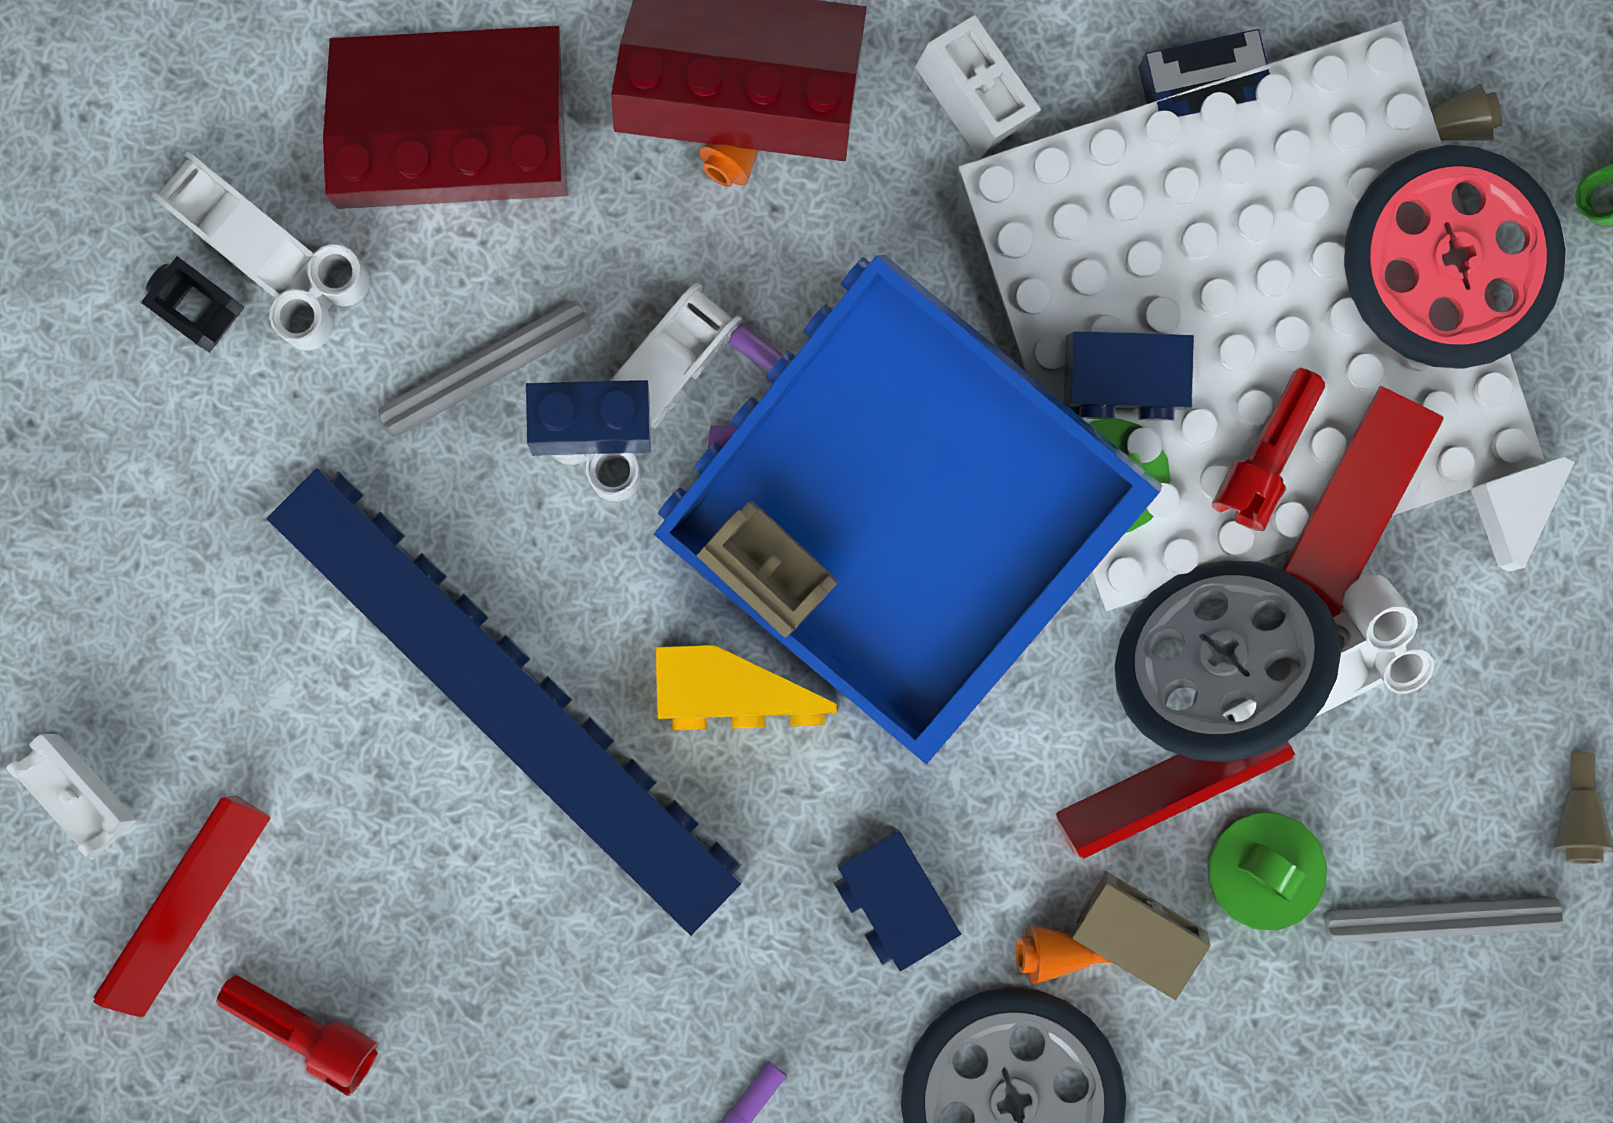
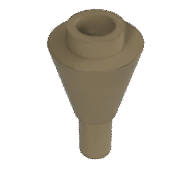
M1482 84L1476 85L1431 110L1441 141H1493V128L1502 126V114L1498 97L1495 92L1486 94Z
M1571 753V791L1567 794L1554 850L1566 852V861L1570 863H1603L1604 853L1613 852V838L1600 794L1596 791L1594 753Z

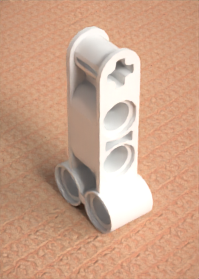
M186 151L183 155L187 160L158 194L152 190L149 195L275 298L270 307L269 319L272 328L282 339L299 350L310 351L320 348L328 341L333 330V320L328 309L332 304L337 306L357 304L365 297L370 288L371 279L368 268L352 250L343 245H326L312 253L189 151ZM341 264H350L352 266V277L349 282L340 288H329L327 282L331 270ZM312 308L314 311V322L311 327L302 333H292L290 323L293 315L301 309Z
M699 282L693 284L680 297L610 380H648L650 422L654 429L685 394L681 389L691 377L696 380L743 322V318L739 315L732 318L701 292L703 286ZM635 453L552 455L555 460L569 465L579 464L587 460L586 475L590 485L600 497L608 501L619 502L630 498L636 493L641 484L642 472L634 455ZM611 459H621L630 466V475L627 481L617 487H607L601 484L598 478L601 466Z
M1368 575L1358 579L1345 592L1343 599L1345 612L1333 617L1338 627L1341 648L1338 676L1324 707L1316 716L1383 682L1390 691L1397 694H1407L1416 691L1427 683L1434 670L1433 658L1415 636L1418 626L1417 617L1390 581L1381 575ZM1291 658L1277 660L1270 666L1268 676L1276 681L1289 680L1298 673L1300 663ZM1236 666L1238 671L1242 673L1240 666ZM1196 691L1194 695L1193 704L1197 700L1198 691ZM1247 698L1233 700L1226 706L1224 717L1234 722L1248 719L1254 713L1256 703Z

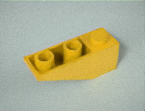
M716 645L656 647L658 719H671L672 731L707 730V718L730 717L731 729L766 728V716L790 715V727L825 726V714L837 713L836 703Z

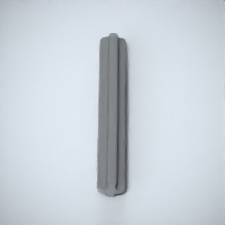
M570 301L383 405L378 410L380 420L389 434L399 436L588 331L591 327L590 321L582 306L577 301Z
M1536 897L1329 910L1325 914L1324 924L1328 941L1333 943L1558 930L1562 926L1563 915L1559 899Z

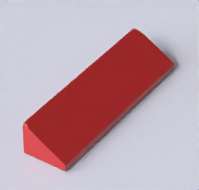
M1379 386L1283 567V570L1307 583L1327 604L1332 617L1339 615L1344 607L1343 599L1345 592L1351 584L1359 579L1444 419L1442 415L1383 386Z
M1288 741L1282 746L1258 756L1227 762L1194 760L1177 754L1058 811L1056 819L1072 852L1079 858L1085 859L1294 759L1293 756L1296 754Z
M238 795L220 798L93 996L95 1004L136 1017L145 1016L271 819L269 815Z

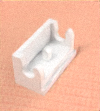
M975 15L929 42L915 66L979 159H983L995 151L999 144L1009 135L1014 138L1020 134L1032 118L1041 111L1039 105Z
M60 734L38 735L29 744L33 751L23 760L11 762L6 768L15 779H18L72 838L78 845L79 851L86 858H90L91 861L137 821Z

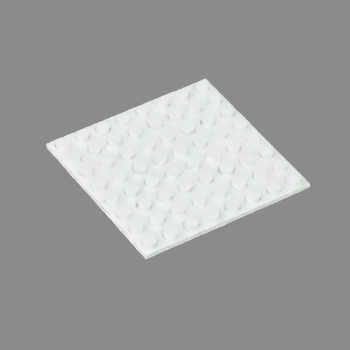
M1402 20L1168 97L1172 98L1269 69L1270 75L1263 78L1257 85V100L1236 105L1235 100L1230 95L1217 92L1211 94L1203 101L1199 113L1177 117L1170 111H1159L1158 101L958 167L1023 368L1063 403L1066 336L1070 333L1077 331L1194 335L1191 408L1175 410L1174 421L1138 420L1139 409H1115V418L1133 422L1142 427L1135 429L1128 436L1126 441L1128 454L1138 452L1141 462L1146 463L1155 460L1163 449L1168 458L1171 481L1170 484L1161 483L1163 485L1161 492L1147 507L1148 512L1154 516L1152 520L1132 532L1125 533L1091 572L1105 612L1145 599L1151 592L1176 575L1189 573L1200 565L1227 560L1256 562L1292 550L1379 386H1383L1444 417L1440 428L1393 515L1546 463L1510 354L1489 364L1464 369L1432 367L1408 359L1383 343L1362 320L1349 293L1344 268L1345 237L1355 206L1369 185L1393 163L1419 150L1442 146ZM1455 187L1452 192V203L1459 213L1464 214ZM1404 202L1396 211L1397 225L1402 231L1413 235L1422 231L1425 226L1426 217L1423 209L1418 204ZM1448 241L1450 251L1442 255L1443 263L1445 266L1455 265L1459 273H1461L1460 263L1468 259L1465 248L1455 249L1451 241ZM1399 259L1392 260L1387 265L1384 275L1388 287L1399 293L1407 292L1414 282L1412 267L1407 262ZM1487 285L1484 294L1485 301L1492 310L1496 311ZM1445 298L1436 299L1429 309L1431 324L1443 332L1452 330L1458 321L1456 306ZM1297 368L1308 369L1322 377L1325 382V389L1280 474L1284 480L1283 483L1286 486V491L1265 531L1246 528L1236 523L1234 517L1236 510L1230 508L1220 513L1212 507L1211 503L1232 462L1249 458L1293 371ZM1069 407L1079 415V407ZM1084 419V420L1089 424V423H1091L1092 421L1104 420V419Z

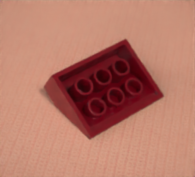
M633 0L620 42L611 92L614 132L713 145H729L737 148L846 162L867 6L821 0Z
M541 26L330 38L323 127L325 195L337 209L568 196L560 27Z

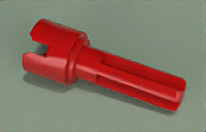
M1297 368L1293 371L1249 458L1232 462L1211 503L1217 512L1222 513L1231 508L1236 510L1234 517L1237 524L1256 531H1265L1286 491V486L1283 483L1284 480L1280 474L1325 389V382L1320 375L1304 368Z
M233 976L231 979H228L217 996L216 1002L219 1007L304 1056L307 1073L346 1096H350L360 1086L378 1055L375 1049L379 1044L377 1041L341 1020H335L333 1023L328 1022L326 1025H323L240 976Z

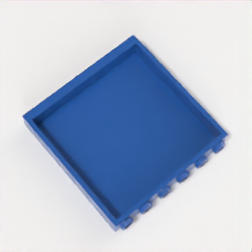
M878 255L871 262L862 257L848 272L841 282V286L847 290L845 295L834 309L825 304L813 316L803 330L810 339L796 356L792 352L787 351L778 360L766 377L773 385L759 402L754 397H751L738 410L730 422V425L736 429L734 434L723 447L715 442L703 454L694 467V470L700 476L687 492L679 487L663 504L658 515L664 521L653 535L927 765L1158 496L1163 485L889 257ZM751 500L840 581L787 638H784L696 556L738 510L741 511Z

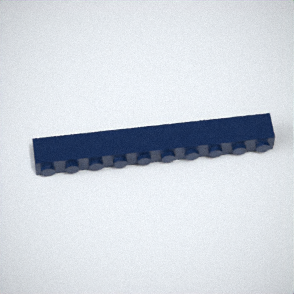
M316 468L266 519L663 910L692 936L742 884L743 881L735 874L742 866L740 862L718 841L708 848L692 832L699 825V822L675 799L668 806L661 802L650 791L657 781L637 761L631 758L624 765L612 754L608 748L615 740L591 717L582 724L566 708L573 699L551 677L547 675L539 682L524 667L531 658L508 635L505 634L497 641L482 626L489 617L474 601L464 593L455 600L440 585L447 576L424 553L413 559L398 544L405 537V534L388 517L379 512L372 518L363 510L357 502L364 494L345 475L338 471L331 478L328 474Z

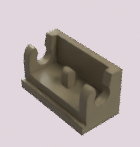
M753 500L749 501L741 511L738 510L696 555L784 638H787L797 629L840 582Z
M1105 871L1076 921L1078 925L1072 934L1074 940L1175 1001L1211 946L1207 931Z

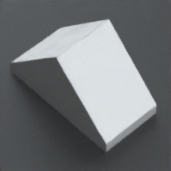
M1562 457L1471 489L1498 567L1508 572L1525 568L1571 472L1574 461Z

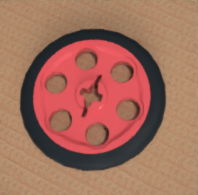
M1444 145L1419 150L1393 163L1369 185L1355 206L1346 233L1344 268L1349 293L1362 320L1383 343L1408 359L1432 367L1464 369L1492 363L1516 351L1539 331L1555 307L1564 280L1566 248L1560 219L1548 195L1527 171L1505 156L1479 147ZM1458 183H1469L1479 191L1481 204L1474 215H1464L1454 208L1452 192ZM1404 202L1418 204L1425 213V226L1418 234H1407L1397 225L1396 211ZM1510 221L1516 223L1524 232L1525 242L1523 248L1517 254L1505 253L1496 243V232L1503 222ZM1448 241H1451L1455 249L1465 248L1468 259L1460 263L1461 273H1459L1455 265L1445 266L1443 263L1442 255L1450 251ZM1392 260H1403L1414 271V282L1407 292L1399 293L1393 291L1385 281V269ZM1493 279L1505 281L1513 291V303L1503 313L1492 310L1485 301V289ZM1438 298L1450 300L1458 310L1456 326L1448 332L1436 329L1429 319L1431 304Z

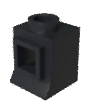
M178 256L170 265L163 264L153 273L146 285L148 293L141 301L143 305L209 353L245 308ZM192 287H195L213 301L197 324H194L176 310Z

